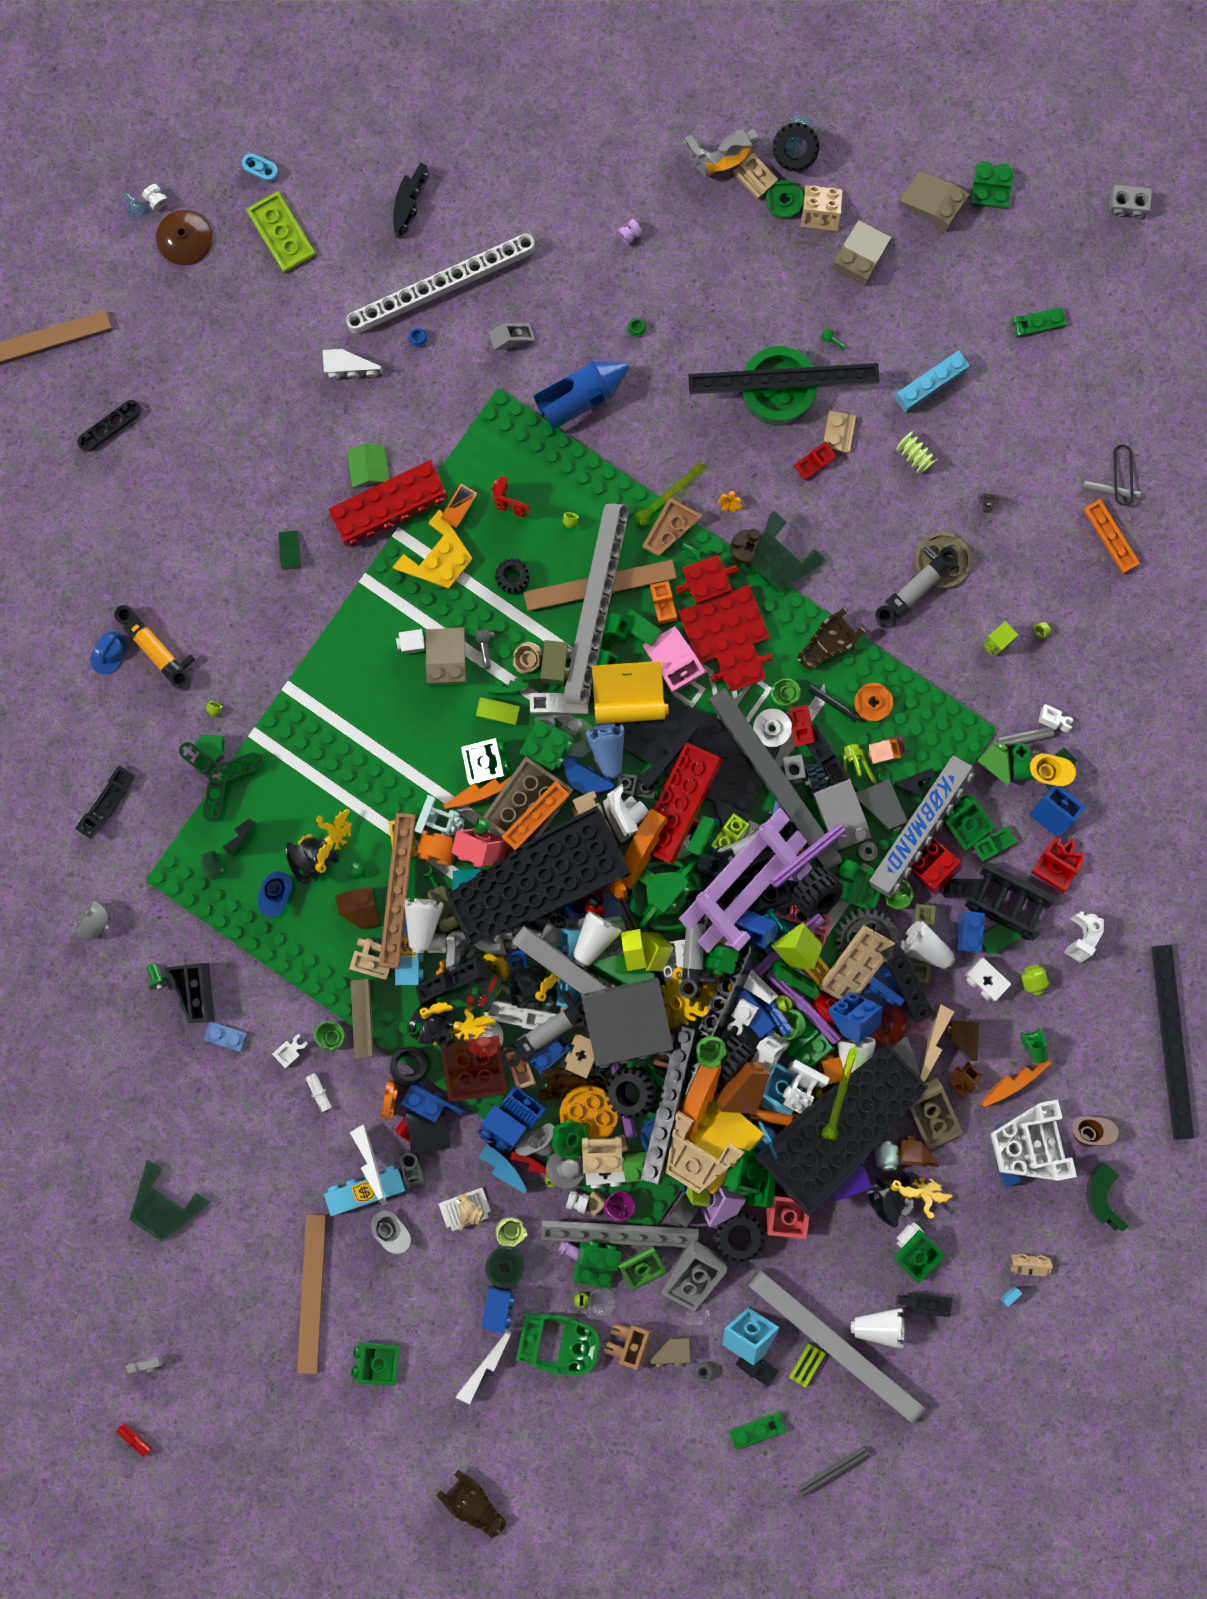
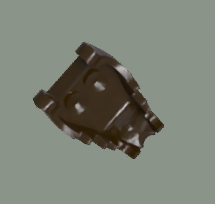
M845 606L829 616L820 625L808 645L798 654V660L805 669L813 670L822 662L847 651L866 632L863 626L855 632L845 621L843 616L849 611Z
M561 1067L548 1068L542 1071V1078L548 1080L547 1088L539 1091L538 1098L540 1100L552 1099L562 1102L565 1096L577 1087L594 1085L609 1091L606 1089V1085L610 1084V1082L602 1077L588 1076L584 1078Z
M457 1470L454 1475L459 1481L447 1494L440 1490L436 1497L443 1502L450 1513L456 1518L467 1522L477 1529L480 1528L491 1538L498 1536L505 1529L506 1520L497 1512L481 1486L473 1478Z

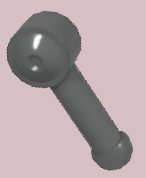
M487 629L477 630L476 640L481 647L483 667L488 670L491 668L488 643L491 639L495 638V634Z

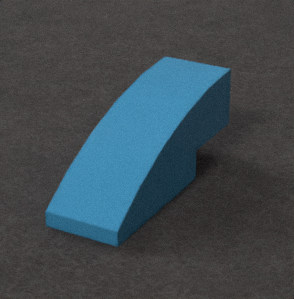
M487 1143L479 1158L495 1167L492 1175L525 1194L527 1187L517 1169L501 1152Z

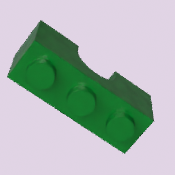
M607 613L596 665L618 664L620 657L610 652V645L617 638H626L631 620L619 614Z

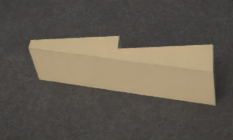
M938 1004L920 1074L918 1075L924 1082L942 1052V1049L937 1047L936 1044L954 1011L941 1004Z

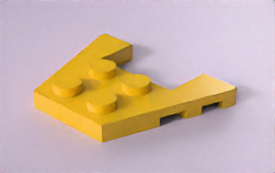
M438 510L429 521V525L443 535L440 541L419 566L403 554L393 566V569L450 589L473 559L451 525L440 519L443 513Z

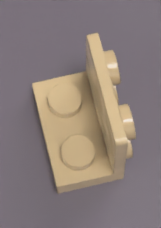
M806 185L800 227L838 231L842 190Z

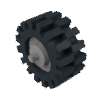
M821 763L805 766L807 775L805 784L809 786L813 800L815 799V792L828 788L827 781L829 779L825 777L824 768Z

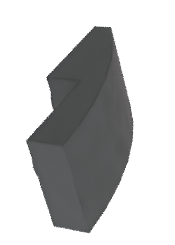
M623 773L618 775L616 788L622 784V794L656 800L655 792L659 784L658 780L647 791L639 781L638 776Z

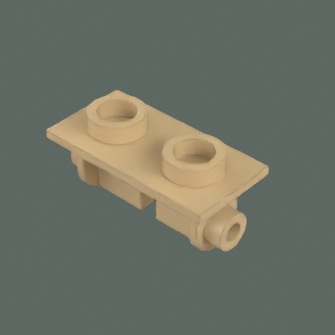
M1011 1255L1013 1262L1011 1264V1272H1014V1274L1028 1275L1029 1269H1032V1276L1046 1277L1051 1274L1053 1266L1051 1259L1046 1256Z

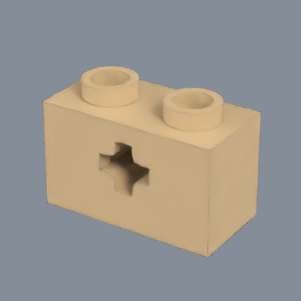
M583 1029L580 1034L576 1033L572 1041V1045L575 1046L573 1051H569L566 1056L565 1062H567V1066L565 1069L587 1078L595 1064L589 1032Z

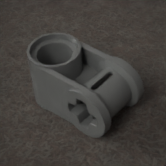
M411 1150L404 1152L400 1164L406 1190L417 1185L425 1186L424 1173L418 1154H412ZM412 1156L415 1159V1163L408 1165L405 1163L404 1158Z

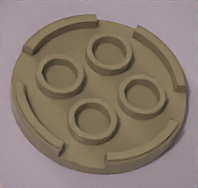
M948 532L934 533L919 544L914 556L917 574L932 561L923 552L925 546H929L937 555H939V552L944 547H952L958 554L959 562L957 567L949 570L932 586L933 588L949 589L957 586L967 577L972 564L971 552L969 547L955 534ZM952 555L945 556L944 561L950 562L953 560L954 557Z

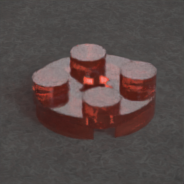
M881 1005L883 1007L881 1026L872 1032V1035L884 1045L896 1043L906 1034V1018L897 1007ZM884 1021H885V1022H888V1021H889V1022L891 1023V1024H890V1028H891V1029H889V1028H887V1027L885 1026Z

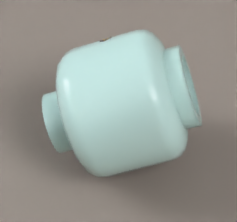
M891 1141L881 1142L880 1146L874 1150L876 1165L882 1171L896 1170L897 1166L901 1164L899 1163V1147L892 1145Z

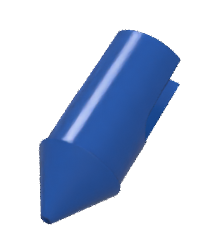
M590 361L591 363L533 395L541 415L546 416L551 430H555L609 398L612 399L629 369L626 362Z

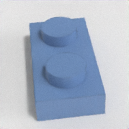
M210 1021L204 1040L241 1052L247 1033Z

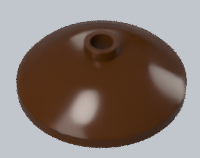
M190 210L175 211L167 215L159 224L156 232L157 247L168 261L177 265H191L203 259L209 252L212 245V231L206 219L200 214ZM181 231H185L184 235H179Z

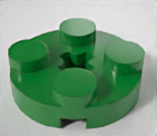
M778 181L767 192V209L774 217L780 219L792 218L802 208L803 192L792 181ZM782 196H786L790 201L787 204H783L779 199H782Z
M572 1119L556 1125L553 1129V1152L567 1160L579 1157L582 1154L580 1152L582 1150V1138L589 1137L586 1127ZM570 1136H572L573 1139L570 1140V1144H569V1143H568V1139H569Z

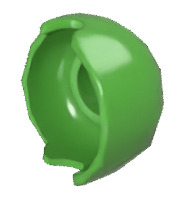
M792 679L779 680L774 683L771 691L773 701L780 707L787 708L795 705L801 694L799 685Z
M903 879L900 883L901 888L896 895L893 894L891 898L884 895L888 906L894 909H904L910 905L913 899V889L906 879Z
M794 1009L783 1012L782 1014L787 1020V1024L791 1026L793 1031L782 1038L793 1040L800 1037L806 1028V1022L802 1014Z
M324 1021L316 1027L314 1037L320 1048L334 1051L344 1044L345 1033L343 1028L336 1022Z
M711 1035L701 1039L696 1046L699 1063L707 1068L721 1065L722 1058L726 1056L725 1043L719 1037Z

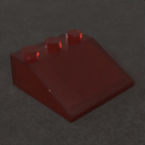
M499 1035L470 1039L469 1041H455L449 1047H446L445 1043H441L448 1102L507 1094Z

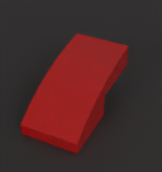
M825 441L795 463L793 467L805 481L837 456Z
M808 705L788 709L793 727L791 729L795 746L815 742Z
M512 1151L510 1159L529 1163L528 1171L547 1175L546 1167L538 1160L528 1155L521 1156L516 1151Z

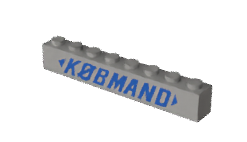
M955 756L951 757L869 880L872 888L889 898L899 892L901 888L900 883L904 878H908L912 871V865L920 860L922 850L925 846L928 847L933 839L932 835L935 831L940 830L943 825L942 820L952 812L953 803L956 799L959 800L962 797L965 785L972 782L974 778L973 766Z

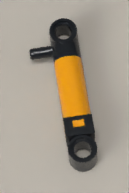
M127 605L117 607L114 617L117 622L124 626L123 629L138 644L175 688L181 691L188 689L191 686L192 679L185 669L195 661V657L190 654L179 664L142 619L136 616L134 610ZM124 612H129L130 614L127 620H122L121 618ZM181 675L185 676L184 683L177 684V678Z

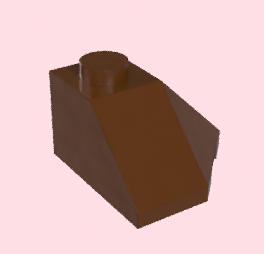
M372 887L351 890L335 895L340 916L360 929L380 926Z
M905 1135L904 1139H899V1163L939 1167L937 1160L921 1141L916 1140L915 1136Z

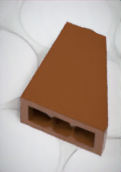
M745 1062L715 1098V1102L721 1112L757 1114L770 1076L763 1063Z

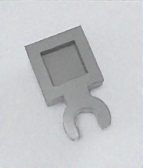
M162 1355L126 1365L127 1373L145 1369L147 1372L158 1370V1366L163 1364Z

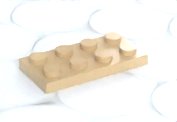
M863 925L819 984L820 989L838 999H842L850 991L859 995L884 962L880 952L895 943Z

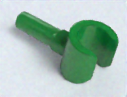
M826 328L823 331L822 340L834 343L844 350L846 346L833 338L834 331Z
M686 543L682 545L683 548L695 555V559L698 562L703 560L699 558V553H703L705 556L708 555L705 550L698 551Z
M428 865L430 868L428 874H425L421 868L423 876L428 878L435 888L440 887L433 876L434 871L432 867Z

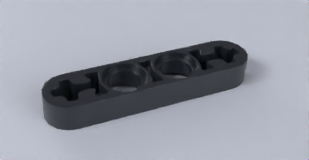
M128 400L78 437L77 444L79 448L84 452H90L124 428L141 414L139 403L135 400ZM130 405L135 407L136 411L134 413L128 412ZM121 411H124L125 413H127V414H126V415L128 416L127 419H126L125 416L121 413ZM115 416L122 417V422L119 425L112 423V419ZM100 427L107 429L104 436L97 435V430ZM93 433V435H94L98 440L95 441L94 439H92L93 437H92L90 434ZM84 439L90 440V445L88 447L86 445H83Z

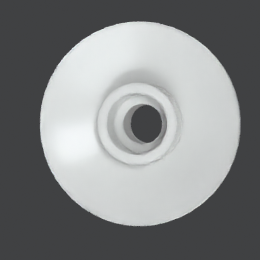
M778 709L762 711L756 717L753 725V730L762 743L768 747H777L784 744L792 731L789 717ZM773 725L776 730L770 732L768 727Z

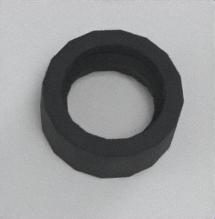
M411 1046L402 1047L392 1056L390 1073L394 1080L401 1085H416L421 1082L426 1074L428 1067L427 1058L418 1048ZM403 1056L416 1058L420 1063L419 1072L410 1077L401 1074L397 1067L400 1058Z

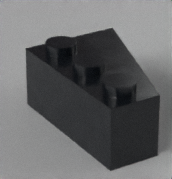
M209 963L166 967V973L169 974L173 983V989L177 992L180 1005L188 1023L215 1021Z

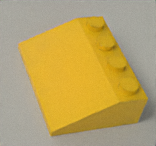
M717 1093L713 1101L708 1103L704 1120L699 1122L695 1139L690 1142L717 1159H720L729 1143L737 1148L752 1151L764 1137V1133L741 1113L721 1112L715 1102ZM727 1170L706 1187L713 1195L724 1184Z

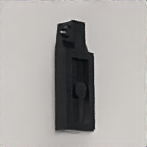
M908 1292V1296L897 1295L896 1303L906 1305V1310L913 1313L950 1317L952 1297Z

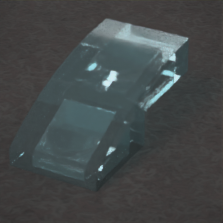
M795 112L790 123L800 122L808 126L811 124L810 119ZM795 135L786 141L785 151L787 155L793 158L796 157L803 137Z

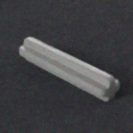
M1045 727L999 738L998 742L1009 747L1020 743L1045 739L1054 736V729Z

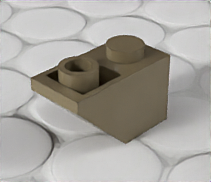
M689 1336L669 1337L650 1357V1363L654 1364L655 1367H666V1363H674L676 1367L686 1366V1363H690Z

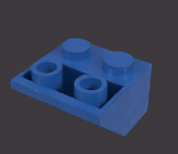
M1051 785L1028 815L1054 836L1060 838L1077 820L1086 806L1061 786Z
M850 991L830 1007L828 1013L843 1036L860 1043L881 1026L883 1007Z
M494 1105L477 1132L482 1140L495 1144V1148L499 1152L509 1154L527 1127Z
M494 1286L488 1287L481 1327L504 1334L505 1329H509L512 1315H509L508 1311L513 1309L515 1295H511V1289Z

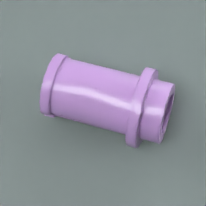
M562 1241L558 1248L560 1254L564 1253L577 1260L579 1248L570 1244L569 1241Z

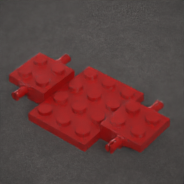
M719 555L683 567L682 570L686 578V584L675 587L678 595L689 591L695 605L678 611L692 651L700 664L714 659L717 660L720 672L709 676L711 682L714 683L723 679L731 693L766 680L763 664L773 661L772 655L769 653L759 657L753 645L770 637L750 585L733 591L731 589L728 576L739 572L737 565L725 569Z

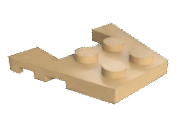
M679 1111L675 1117L676 1122L672 1133V1144L669 1150L665 1173L699 1194L743 1156L745 1152L729 1143L720 1159L715 1158L685 1139L694 1120Z

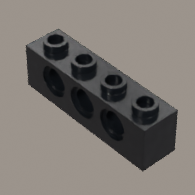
M898 943L881 951L880 953L901 997L905 999L904 1004L910 1016L916 1023H919L934 1015L905 951Z

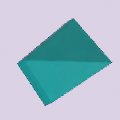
M478 868L453 871V890L458 888L459 884L464 881L468 882L476 877V874L481 872V870Z

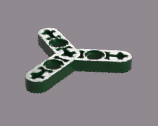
M184 742L179 747L180 756L208 778L203 816L210 822L220 818L226 781L258 770L263 765L262 756L256 752H251L218 764L191 742ZM184 746L187 748L189 746H192L191 751L195 755L197 751L200 752V754L195 757L194 762L190 761V759L193 758L190 754H186V756L183 755ZM252 756L259 758L260 761L257 762V766L249 764L247 765L249 769L245 770L242 759H245V762H249ZM201 757L208 759V765L205 768H200L197 765V761ZM233 763L241 764L242 769L239 773L231 771ZM227 766V770L231 776L227 777V774L225 773L221 775L220 780H218L217 778H213L215 770L223 772L225 771L223 767ZM211 789H219L220 797L212 799L209 796ZM208 801L213 803L219 802V806L214 805V811L217 812V815H213V818H210L209 814L206 813L211 810V804H207Z

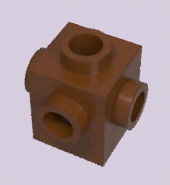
M968 1061L961 1068L957 1066L951 1072L952 1078L948 1084L963 1097L967 1092L972 1093L977 1088V1082L983 1074Z

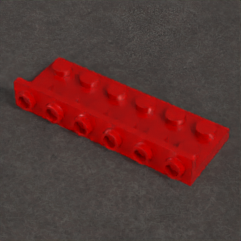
M428 460L328 510L342 538V542L346 547H352L364 538L374 537L378 531L392 528L399 521L404 522L416 513H424L428 510V507L444 503L448 495L431 460Z
M687 742L685 743L684 747L680 750L676 764L671 769L668 781L663 786L660 798L654 806V811L665 816L668 821L659 833L658 837L660 840L650 853L651 855L672 865L674 864L723 761L722 758Z

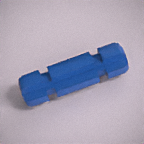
M775 1002L764 1005L767 1013H770L769 1016L773 1022L780 1028L779 1030L782 1035H789L793 1029L787 1024V1020L781 1011L777 1009Z

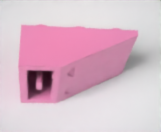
M675 626L662 633L652 647L646 643L642 645L652 662L661 661L662 679L671 694L705 675V670Z

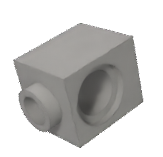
M802 755L782 758L783 772L790 784L802 783V779L806 778ZM789 767H798L799 774H790Z

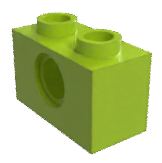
M1005 621L983 641V647L989 654L996 656L1018 634Z

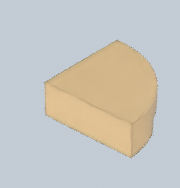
M596 1189L589 1196V1209L593 1216L603 1209L606 1200Z

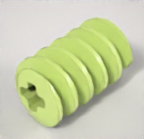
M912 431L900 441L896 450H903L902 457L909 455L906 461L908 463L914 461L911 467H918L917 473L919 474L928 470L938 459L931 461L933 454L926 455L928 448L921 449L923 442L916 444L918 437L911 438Z

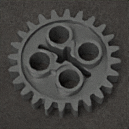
M868 907L865 908L863 913L858 908V914L856 915L851 911L850 918L844 916L846 922H839L842 928L836 929L839 935L834 936V939L838 941L835 943V947L839 949L837 951L839 956L842 955L853 940V938H849V935L853 932L858 933L863 925L867 926L869 923H874V926L871 928L873 931L893 942L898 940L896 936H893L897 931L893 929L895 926L893 922H889L890 918L888 916L884 917L882 911L877 914L875 908L870 913Z

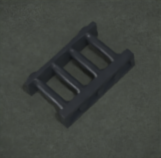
M986 862L979 872L984 877L980 887L979 899L970 897L964 906L971 912L985 913V917L1020 934L1025 940L1034 941L1040 935V932L1034 930L1043 908L1048 909L1054 903L1056 896ZM994 881L1001 885V890L991 908L983 904L982 901L991 882ZM1012 890L1018 893L1019 897L1009 917L999 911L1008 891ZM1029 899L1035 902L1036 906L1026 926L1016 920L1025 900Z

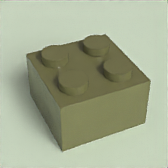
M545 640L540 677L541 684L564 686L569 674V667H566L567 662H571L572 653L571 648H568V642Z

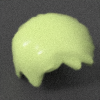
M508 1217L502 1219L496 1227V1238L502 1246L515 1247L528 1236L525 1227H523V1222L517 1218Z

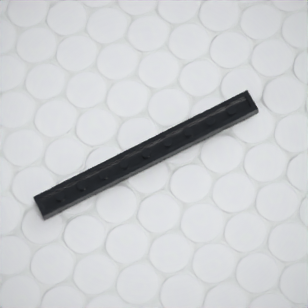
M878 363L688 374L689 395L879 384L880 382Z
M1172 945L1151 946L1173 1140L1194 1138Z

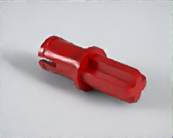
M121 1424L116 1430V1433L129 1444L128 1447L131 1446L143 1458L152 1449L139 1437L140 1434L136 1435L125 1424Z

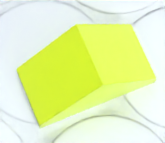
M640 929L621 932L627 971L647 968Z
M642 932L647 965L646 971H663L672 953V945L659 932Z

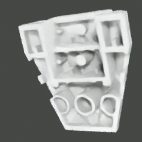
M1058 1100L1039 1103L990 1133L1001 1173L1055 1181L1077 1177L1073 1158L1065 1159L1056 1120L1063 1119Z

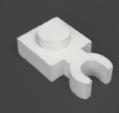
M1044 704L1041 708L1038 722L1055 730L1057 727H1060L1062 731L1068 733L1072 729L1070 724L1073 722V719L1068 716H1061L1062 711Z
M742 998L731 1015L736 1020L732 1021L727 1029L730 1030L734 1025L737 1026L739 1030L736 1035L739 1036L743 1032V1024L749 1026L759 1008Z
M300 1034L293 1038L292 1044L286 1041L273 1053V1056L284 1068H287L300 1056L297 1052L298 1049H303L308 1045L307 1041L302 1045L298 1044L297 1040L301 1037Z

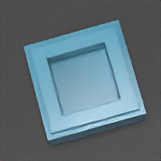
M1012 1287L1000 1299L1004 1305L1009 1307L1022 1293L1016 1287Z

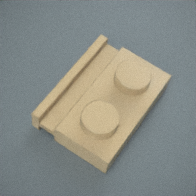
M754 153L733 170V174L757 200L774 183L778 182L774 174Z
M829 411L824 442H827L832 451L850 453L856 415L852 416Z

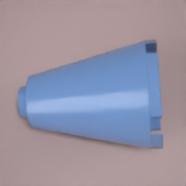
M615 723L596 725L593 731L587 730L586 738L602 774L610 779L616 778L622 772L624 727L621 724L620 727H616Z

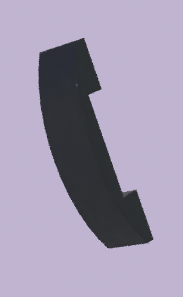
M118 765L109 778V783L89 812L84 814L75 829L92 839L110 818L129 789L135 775Z

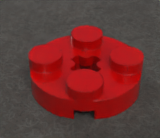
M823 990L819 991L820 995L815 1000L813 999L812 1008L830 1026L836 1027L835 1022L828 1013V1009L840 999L829 993H823Z

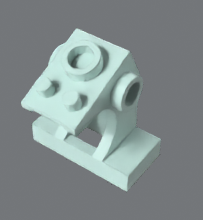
M428 795L414 831L422 835L423 830L425 831L427 826L441 831V835L451 838L456 836L457 831L464 829L465 819L461 818V814L456 811L450 810L447 813L434 808L436 798ZM438 815L449 818L446 828L435 825Z

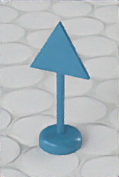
M758 1122L759 1126L757 1128L764 1133V1137L754 1149L760 1152L769 1144L776 1159L777 1155L771 1141L776 1136V1132L768 1125Z

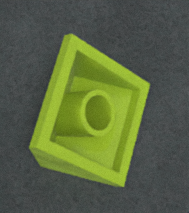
M801 923L771 945L789 967L794 969H814L823 947L804 923Z

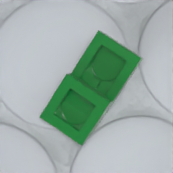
M1007 825L978 841L973 846L981 861H984L1017 843Z

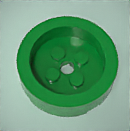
M773 346L755 354L747 363L744 371L814 366L804 354L796 349L786 346ZM817 387L784 389L779 393L774 390L742 391L741 397L749 413L756 419L769 425L782 426L801 419L809 411L814 402Z

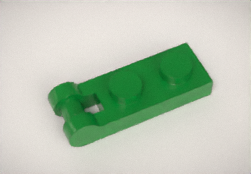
M1062 307L1011 318L1012 325L1015 326L1014 333L1016 338L1067 325ZM1022 323H1026L1027 328H1023Z
M781 960L772 962L771 966L778 981L785 980L790 987L799 989L804 996H809L814 1000L820 995L815 982L789 967V965Z
M781 1411L730 1429L729 1432L736 1450L786 1432V1425L781 1420ZM774 1421L776 1427L770 1429L768 1423Z

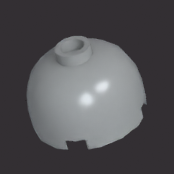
M94 900L90 902L80 915L79 924L76 923L74 925L72 933L87 940L95 939L100 934L103 936L109 928L107 925L108 913L106 909Z

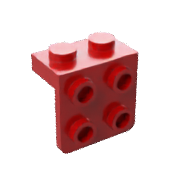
M500 475L499 480H495L492 486L493 505L496 506L495 508L503 512L507 510L512 511L515 516L520 518L529 517L530 506L505 497L508 489V478Z

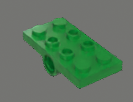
M816 858L809 862L812 866L809 872L822 868ZM842 858L843 862L830 870L843 884L844 891L840 900L863 909L868 907L870 912H872L880 896V892L872 888L869 883L875 871Z

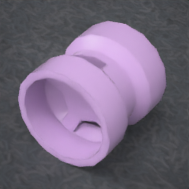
M634 219L629 221L626 227H621L617 230L626 245H630L635 238L643 235L641 227Z

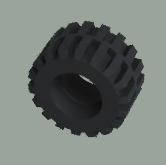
M796 122L784 125L776 133L772 148L776 162L782 168L791 172H800L814 164L818 157L820 146L815 131L806 124ZM795 135L803 137L807 143V151L800 158H791L785 151L786 141Z
M817 868L799 881L792 892L791 901L808 919H812L816 914L823 916L841 898L844 891L843 884L827 868Z
M735 1034L725 1042L726 1056L721 1060L720 1066L722 1067L718 1079L723 1086H726L745 1062H751L756 1054L757 1049L741 1035L737 1036Z
M636 1067L616 1072L614 1077L609 1079L610 1084L606 1085V1089L609 1091L605 1093V1096L609 1097L608 1105L613 1106L611 1110L613 1112L618 1111V1116H624L627 1119L637 1118L654 1109L653 1106L658 1102L655 1098L659 1097V1092H656L659 1086L654 1083L656 1081L655 1077H650L651 1073L649 1071L644 1072L643 1068ZM629 1081L633 1082L640 1091V1098L636 1104L630 1102L625 1094V1087Z
M739 1211L737 1215L717 1225L715 1231L717 1247L721 1254L730 1261L745 1263L750 1259L753 1260L757 1254H760L762 1247H764L765 1234L763 1227L749 1213ZM738 1225L747 1227L751 1232L750 1243L741 1249L733 1247L728 1240L730 1230Z

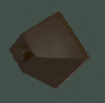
M950 1020V1024H947L946 1035L949 1036V1040L967 1061H977L979 1022Z

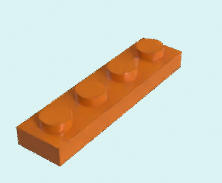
M1101 499L1083 509L1085 515L1121 573L1124 574L1139 565L1140 562Z
M555 781L501 837L514 850H517L570 794Z

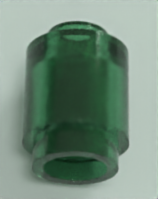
M215 851L202 854L200 862L206 878H211V881L221 878L222 873L225 871L219 854H216Z

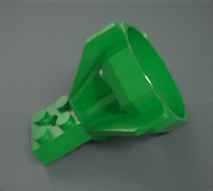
M697 857L689 865L676 858L673 865L680 867L677 873H658L656 875L648 870L658 865L670 863L662 859L650 860L631 890L628 888L630 909L634 918L640 923L638 925L640 931L643 927L647 928L650 932H659L660 934L686 931L683 923L674 926H660L654 924L653 921L659 914L680 913L683 915L685 913V909L689 908L686 903V897L689 893V881L687 880L690 877L695 881L697 890L703 891L700 875L692 869L699 860ZM639 881L647 885V902L649 906L643 914L640 912L636 902V888Z

